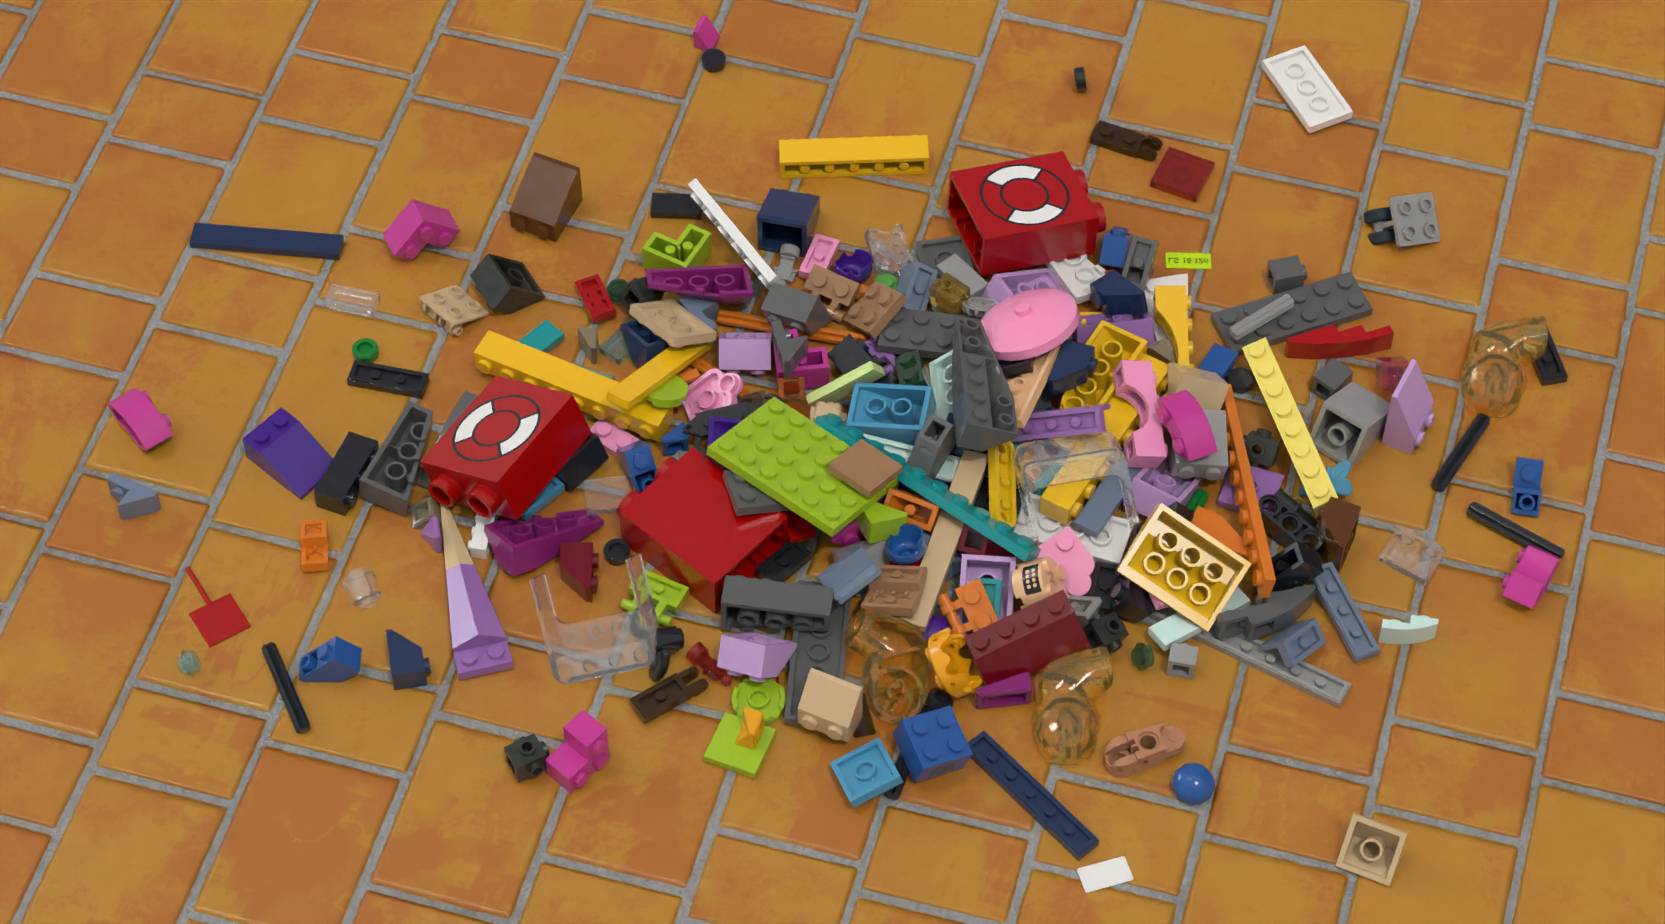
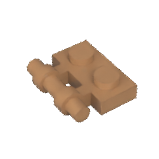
M814 264L804 285V288L812 291L811 294L819 298L823 296L832 300L829 306H824L832 318L831 322L835 320L843 323V318L846 316V314L839 311L841 305L851 308L861 287L859 283Z

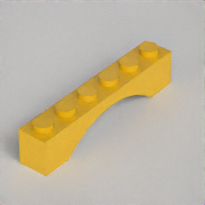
M1155 285L1153 295L1154 321L1168 337L1177 359L1176 363L1194 368V364H1189V356H1193V341H1188V333H1192V318H1187V311H1191V295H1186V285ZM1168 390L1162 397L1168 395Z

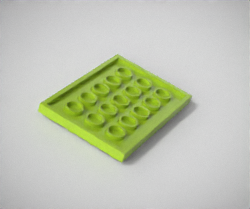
M776 397L771 398L707 447L706 455L831 537L835 536L887 494L889 488H894L898 484V477H896L873 496L867 498L828 472V464L850 448V446Z

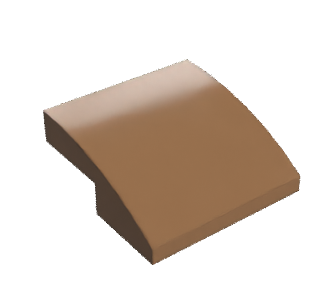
M876 564L883 573L868 584L869 591L861 604L862 614L914 617L924 591L928 572L927 567Z

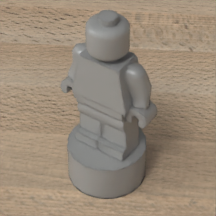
M783 244L779 252L780 264L777 267L773 266L774 273L785 286L793 282L795 275L798 274L797 269L794 270L793 268L799 259L800 249L792 244Z

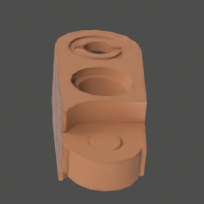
M1160 723L1115 737L1106 747L1105 769L1114 777L1125 778L1164 764L1166 758L1181 753L1185 746V733L1179 727L1164 726V723Z

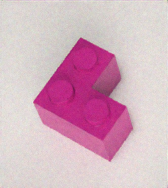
M412 199L383 233V236L394 256L413 260L427 243L446 248L459 233L460 229L448 209Z
M797 329L789 330L791 339L798 337ZM772 342V355L778 391L822 387L829 383V362L826 347L808 348L807 354L791 376L785 378Z
M584 710L563 727L565 742L545 759L547 775L570 794L577 787L584 786L589 776L597 769L604 768L610 758L607 729Z

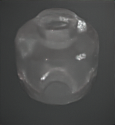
M364 567L348 572L342 587L349 604L353 607H361L362 610L375 606L377 604L376 600L382 594V590L374 572L366 570Z

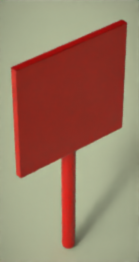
M189 566L185 568L207 604L190 612L189 616L209 648L251 627L230 593L212 602Z

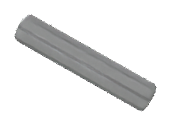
M1284 294L1229 328L1230 336L1234 340H1239L1291 309L1294 306V299L1289 294Z

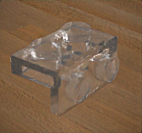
M896 224L891 232L867 229L864 237L868 252L873 256L874 274H891L899 277L902 267L912 262V256L909 253L902 224Z
M1398 524L1394 530L1393 537L1381 552L1379 561L1426 586L1440 567L1445 549L1439 546L1438 543L1429 541L1416 534L1412 529Z

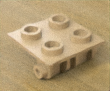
M457 285L419 296V299L423 301V312L428 314L441 327H444L452 336H460L462 334L463 323L490 314L480 303L471 298Z

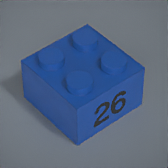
M951 705L902 719L893 732V737L914 783L963 769L973 755Z

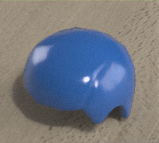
M904 524L900 526L897 535H889L885 550L889 560L906 566L922 558L926 552L927 543L921 527L915 524Z
M1194 762L1184 764L1175 771L1170 787L1173 788L1178 800L1189 805H1198L1211 798L1215 789V781L1208 768Z

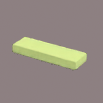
M869 361L807 394L805 397L811 406H815L818 401L837 402L853 393L855 382L872 383L884 377L885 372L883 367Z

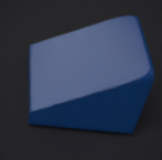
M685 422L679 424L661 438L663 456L675 455L679 450L689 451L688 434L682 433Z

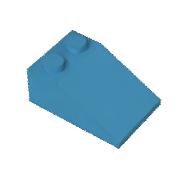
M855 382L846 425L856 427L864 434L914 446L916 438L931 413L935 414L936 400L932 386Z

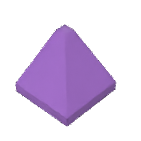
M432 516L421 530L422 537L436 553H441L442 543L439 520L437 516Z

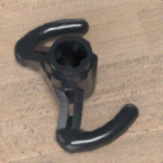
M644 601L634 611L631 629L635 636L643 638V646L651 654L649 676L652 681L658 682L665 676L668 670L671 653L683 649L684 634L682 629L676 626L652 627L643 624L644 614L652 607L651 602Z

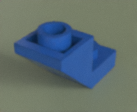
M1214 343L1198 369L1217 373L1224 380L1225 376H1228L1233 369L1239 352Z
M1516 456L1511 513L1538 517L1542 494L1540 485L1544 465L1543 459Z

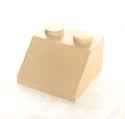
M811 668L798 706V723L808 730H817L827 734L834 740H842L849 743L862 719L863 687Z

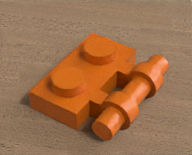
M980 578L956 588L955 591L959 599L951 602L948 593L938 597L942 606L940 611L943 616L946 615L952 628L951 634H964L967 636L966 633L972 630L974 632L999 620ZM961 608L964 609L969 620L965 624H961L956 613Z

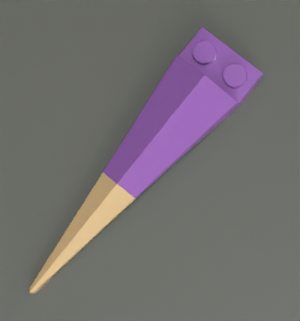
M440 504L452 648L459 680L512 669L513 662L506 635L449 507Z

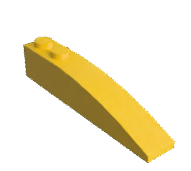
M1101 320L1085 343L1095 347V358H1098L1096 371L1094 374L1090 373L1086 383L1065 391L1059 409L1108 404L1116 393L1113 371L1122 360L1139 361L1144 353L1147 354L1148 341ZM1085 434L1048 438L1047 445L1070 456Z

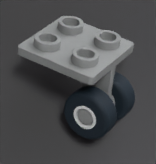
M1432 192L1389 198L1390 207L1368 210L1363 213L1365 224H1373L1374 232L1368 234L1369 241L1373 245L1396 242L1397 247L1435 243L1441 240Z

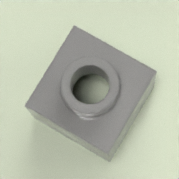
M1171 643L1166 675L1193 680L1199 647L1186 643Z

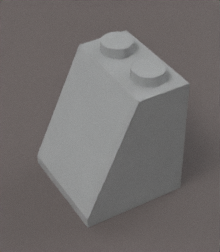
M1350 382L1323 402L1310 434L1316 449L1338 463L1345 460L1349 461L1351 470L1384 433L1390 403L1357 383Z
M1203 409L1212 429L1218 452L1195 460L1187 461L1175 453L1172 445L1173 439L1167 428H1165L1164 442L1168 447L1167 458L1171 476H1179L1183 479L1201 477L1208 480L1224 478L1228 468L1226 410Z

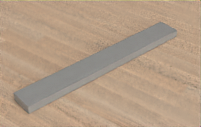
M1153 604L1152 614L1148 617L1160 622L1177 613V611L1171 607L1156 610ZM1214 625L1208 632L1204 630L1191 637L1336 708L1340 707L1351 688V683L1303 660L1294 667L1286 668L1277 648L1263 651L1261 645L1264 643L1263 641L1257 639L1247 642L1244 634L1218 639L1214 632Z

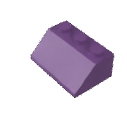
M1148 313L1080 315L1079 323L1071 334L1073 341L1085 344L1101 320H1104L1147 340L1148 344L1154 342L1153 318ZM1082 319H1086L1087 325H1081Z

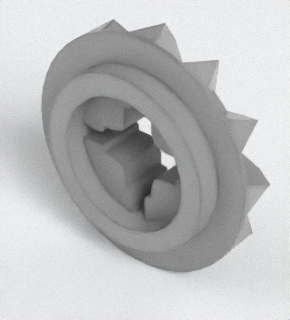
M971 297L962 302V311L969 316L983 317L991 308L998 304V301L987 297Z

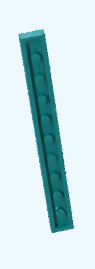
M829 413L816 417L815 424L841 441H844L850 447L860 439H863L901 464L903 470L897 476L898 481L1026 562L1038 557L1041 549L1034 545V541L1025 535H1018L1012 531V527L1009 524L996 521L983 508L974 507L969 503L968 498L947 489L948 486L943 482L927 477V473L921 468L912 467L905 463V458L888 452L884 449L882 443L876 440H869L863 436L864 433L860 429L847 426L838 415Z

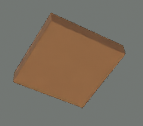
M860 439L832 460L827 468L828 472L867 498L873 496L895 479L903 470L901 464L863 439Z

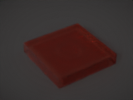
M1169 147L1150 181V187L1197 202L1215 168V162Z

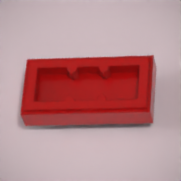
M598 274L574 282L575 289L593 324L617 316L616 309Z

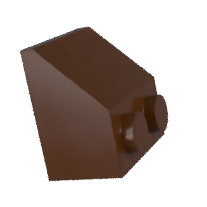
M1331 496L1327 506L1322 505L1317 517L1319 521L1316 530L1323 538V543L1319 550L1325 563L1332 561L1338 574H1340L1355 539L1361 507Z

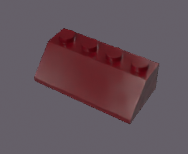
M1064 589L964 637L987 685L1025 672H1029V675L1032 676L1091 647Z

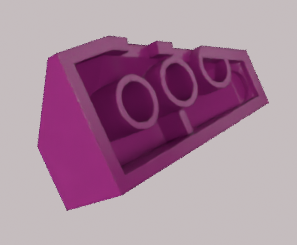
M747 264L645 270L647 287L650 289L690 298L717 301L718 304L732 306L750 304L753 298V289Z
M590 509L558 512L555 518L541 517V514L532 515V520L520 522L506 518L484 525V530L498 565L512 576H518L540 567L560 554L561 542L580 541L603 526L604 520Z

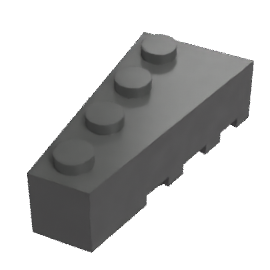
M409 401L360 478V497L407 518L422 466L420 461L425 456L433 428V411Z
M726 575L721 598V632H731V627H743V632L754 631L755 627H768L770 631H781V629L787 626H791L795 631H829L834 604V588H828L823 585H803L797 582H778L767 578L754 579L746 578L742 575Z

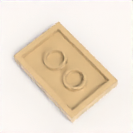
M673 299L630 305L629 314L636 318L640 324L653 331V334L665 340L671 347L682 348L684 345H703L706 342L715 341L717 332Z

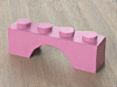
M1122 360L1113 371L1116 396L1127 400L1137 411L1140 420L1139 429L1132 432L1124 442L1127 467L1157 468L1167 457L1168 447L1164 443L1163 438L1164 425L1160 423L1156 412L1157 408H1159L1157 399L1160 398L1156 394V373L1153 371L1151 361Z

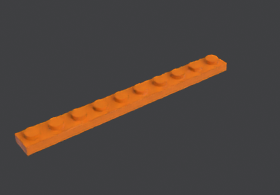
M1229 384L1221 410H1226L1228 467L1231 472L1230 485L1234 486V503L1239 508V524L1243 526L1244 530L1243 543L1248 548V561L1252 563L1253 586H1256L1259 598H1269L1276 577L1232 386Z

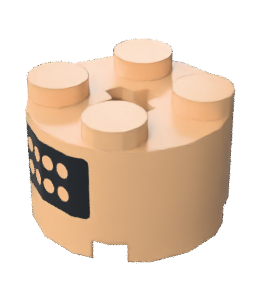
M1045 556L1016 565L1018 569L1012 572L1014 595L1016 599L1021 598L1024 606H1020L1021 609L1063 589L1069 598L1064 584V580L1067 578L1066 570L1062 564L1057 565L1051 557Z

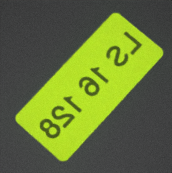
M1166 252V268L1211 269V254Z

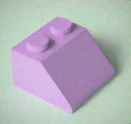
M770 332L720 333L719 370H725V374H740V370H750L751 374H766V370H771L772 339Z
M757 632L721 634L717 667L727 669V674L743 676V674L749 675V680L765 682L766 678L779 675L796 650L797 643Z

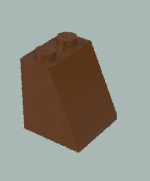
M534 152L509 210L511 227L534 234L541 239L557 242L583 200L580 168Z

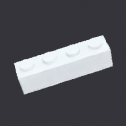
M476 513V526L472 527V540L468 542V550H470L471 557L488 558L491 545L485 533L484 525L497 522L499 515L493 514L490 518H485Z

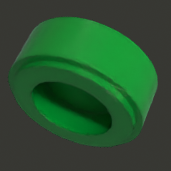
M360 339L352 347L355 360L372 363L379 356L378 345L372 339Z

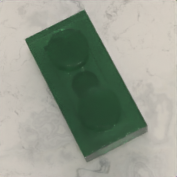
M918 348L894 358L900 385L928 386L923 358Z

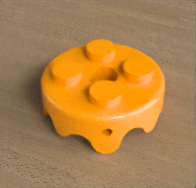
M946 628L929 637L928 648H925V654L936 674L934 676L940 689L945 688L951 696L960 698L974 692L973 689L982 684V679L979 675H970L973 661L970 658L961 657L958 652L966 643L965 635L950 634V628Z

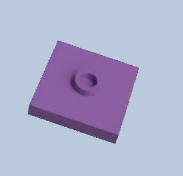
M1250 465L1258 502L1266 494L1275 495L1282 486L1284 475ZM1229 471L1217 506L1239 512L1238 506L1234 503L1235 490L1234 486L1230 485L1231 472ZM1263 508L1267 513L1272 512L1269 508Z

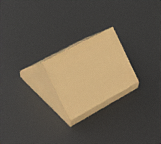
M1173 362L1168 363V395L1187 390L1198 401L1202 409L1221 410L1229 388V384L1217 373Z
M1353 813L1335 866L1390 886L1402 857L1408 832Z

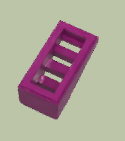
M1029 672L976 689V709L1030 704L1032 686Z

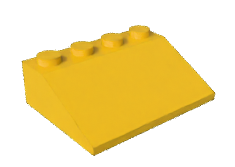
M1160 503L1154 507L1141 527L1117 572L1208 632L1252 563Z

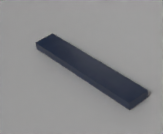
M194 223L189 243L191 248L340 260L344 236L340 234Z
M982 731L968 742L973 753L971 759L1077 861L1081 860L1099 845V839L985 731Z

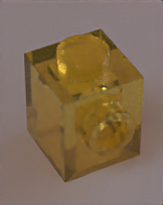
M947 272L940 279H935L929 288L930 304L947 314L958 315L962 311V302L970 298V287Z

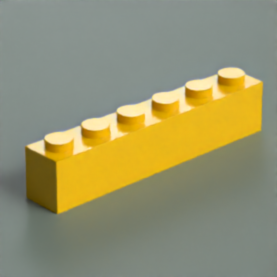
M928 136L779 140L780 179L929 174Z

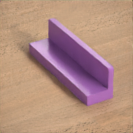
M1110 403L1034 411L1031 413L1025 428H1017L1018 436L1011 441L1106 432L1103 410L1111 409Z

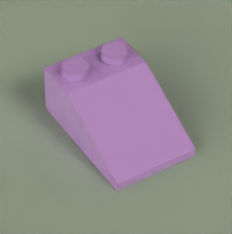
M1049 268L994 274L981 296L995 299L1000 303L1013 295L1029 290L1050 288L1064 291V289Z
M1411 359L1391 397L1382 444L1410 455L1415 446H1421L1426 434L1423 431L1425 427H1431L1435 418V413H1432L1434 400L1417 360Z
M1166 457L1157 468H1143L1133 478L1123 505L1130 508L1134 513L1149 517L1154 507L1160 503L1168 507L1177 501L1186 506L1195 490L1200 487L1205 478L1192 477L1183 479L1179 476H1171L1168 458Z
M962 554L960 587L974 581L975 578L1003 580L1000 620L1013 614L1015 595L1012 585V572L1017 569V558ZM959 609L958 617L961 624L969 622L964 609Z

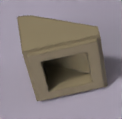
M579 327V344L591 363L596 364L599 348L598 330L596 328Z
M1166 339L1147 345V355L1166 364L1177 362Z
M431 495L410 506L414 529L424 528L432 516H437L439 526L442 525L440 503Z

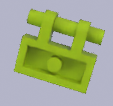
M641 568L629 586V594L635 596L633 601L623 598L620 608L627 610L633 616L635 609L640 603L649 601L657 606L654 610H648L643 617L649 619L650 623L657 626L660 624L671 626L673 617L665 615L667 610L678 613L689 595V587Z

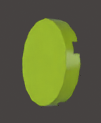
M675 375L642 399V401L646 402L647 399L652 402V406L658 408L678 407L682 405V401L687 400L688 385L682 378Z
M747 677L733 689L731 696L733 713L743 718L744 707L761 711L764 716V725H770L777 721L785 711V690L773 678H766L765 682H756L749 680V677Z

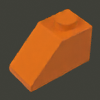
M889 488L884 502L886 506L909 513L908 524H915L930 532L934 530L942 509L922 495Z

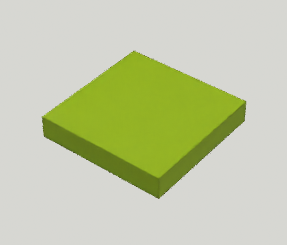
M725 712L703 756L704 761L755 779L775 739L776 729L764 725L756 748L751 749L736 744V739L743 724V718Z

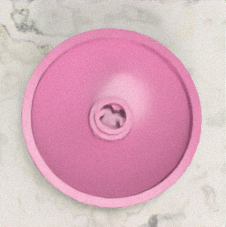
M1043 288L1018 293L1001 301L983 316L981 323L998 360L1015 361L1039 356L1062 344L1075 331L1079 323L1080 313L1075 299L1070 294L1058 289Z

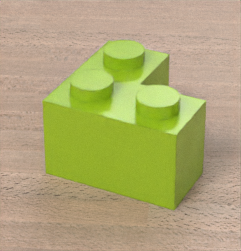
M689 223L676 241L655 231L642 248L643 268L702 267L712 253V233Z

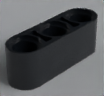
M1266 494L1260 498L1258 504L1264 530L1285 548L1295 541L1310 543L1319 553L1323 538L1314 527L1277 496ZM1263 508H1269L1273 513H1267ZM1288 525L1292 527L1293 530H1287L1283 526Z

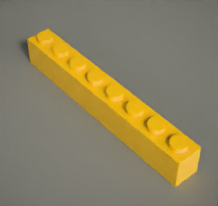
M488 330L473 352L475 368L481 372L573 394L581 411L593 415L596 419L611 422L621 429H628L638 433L643 438L659 442L673 421V408H658L652 406V402L646 399V402L641 400L629 410H626L606 400L607 391L620 382Z
M1144 353L1139 361L1152 362L1153 371L1156 373V394L1160 397L1163 391L1167 392L1168 364ZM1116 393L1108 402L1111 409L1103 410L1106 432L1085 434L1041 495L1039 513L1068 526L1073 518L1076 519L1082 511L1085 500L1091 498L1098 482L1103 481L1109 472L1112 462L1115 463L1119 458L1124 442L1137 427H1140L1139 416L1135 408L1127 400L1116 396Z

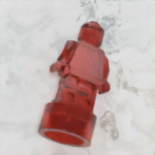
M701 642L696 643L686 654V659L693 665L701 667L703 675H707L714 681L720 680L725 687L730 686L732 678L727 674V670L717 667L718 661L709 656V649Z

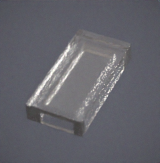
M331 283L323 305L326 309L373 318L380 301V293Z

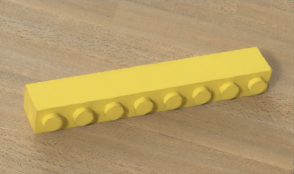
M1265 337L1242 347L1313 510L1318 517L1321 506H1327L1331 496L1339 498Z

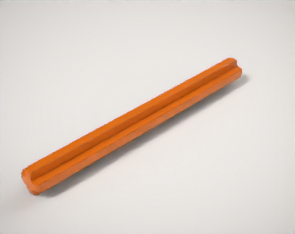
M727 310L718 311L717 323L771 333V324L766 321V317ZM783 325L784 330H790L788 326ZM822 327L813 334L805 331L798 333V337L808 336V339L834 344L840 343L848 334L855 340L859 338L863 342L867 340L866 334Z

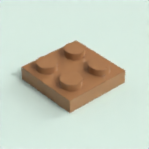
M875 280L866 289L858 302L849 309L848 314L843 320L849 326L876 339L908 299L902 293Z

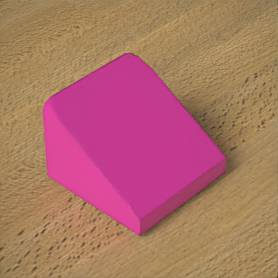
M706 15L701 16L693 31L694 46L697 49L706 51L714 48L719 39V33Z

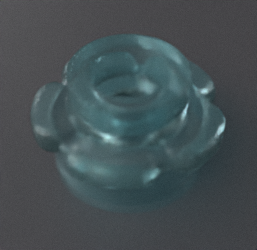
M183 650L181 657L177 658L179 669L182 673L193 676L194 672L200 671L198 656L194 650L188 652Z

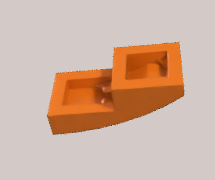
M327 519L300 521L302 573L328 571L329 540Z

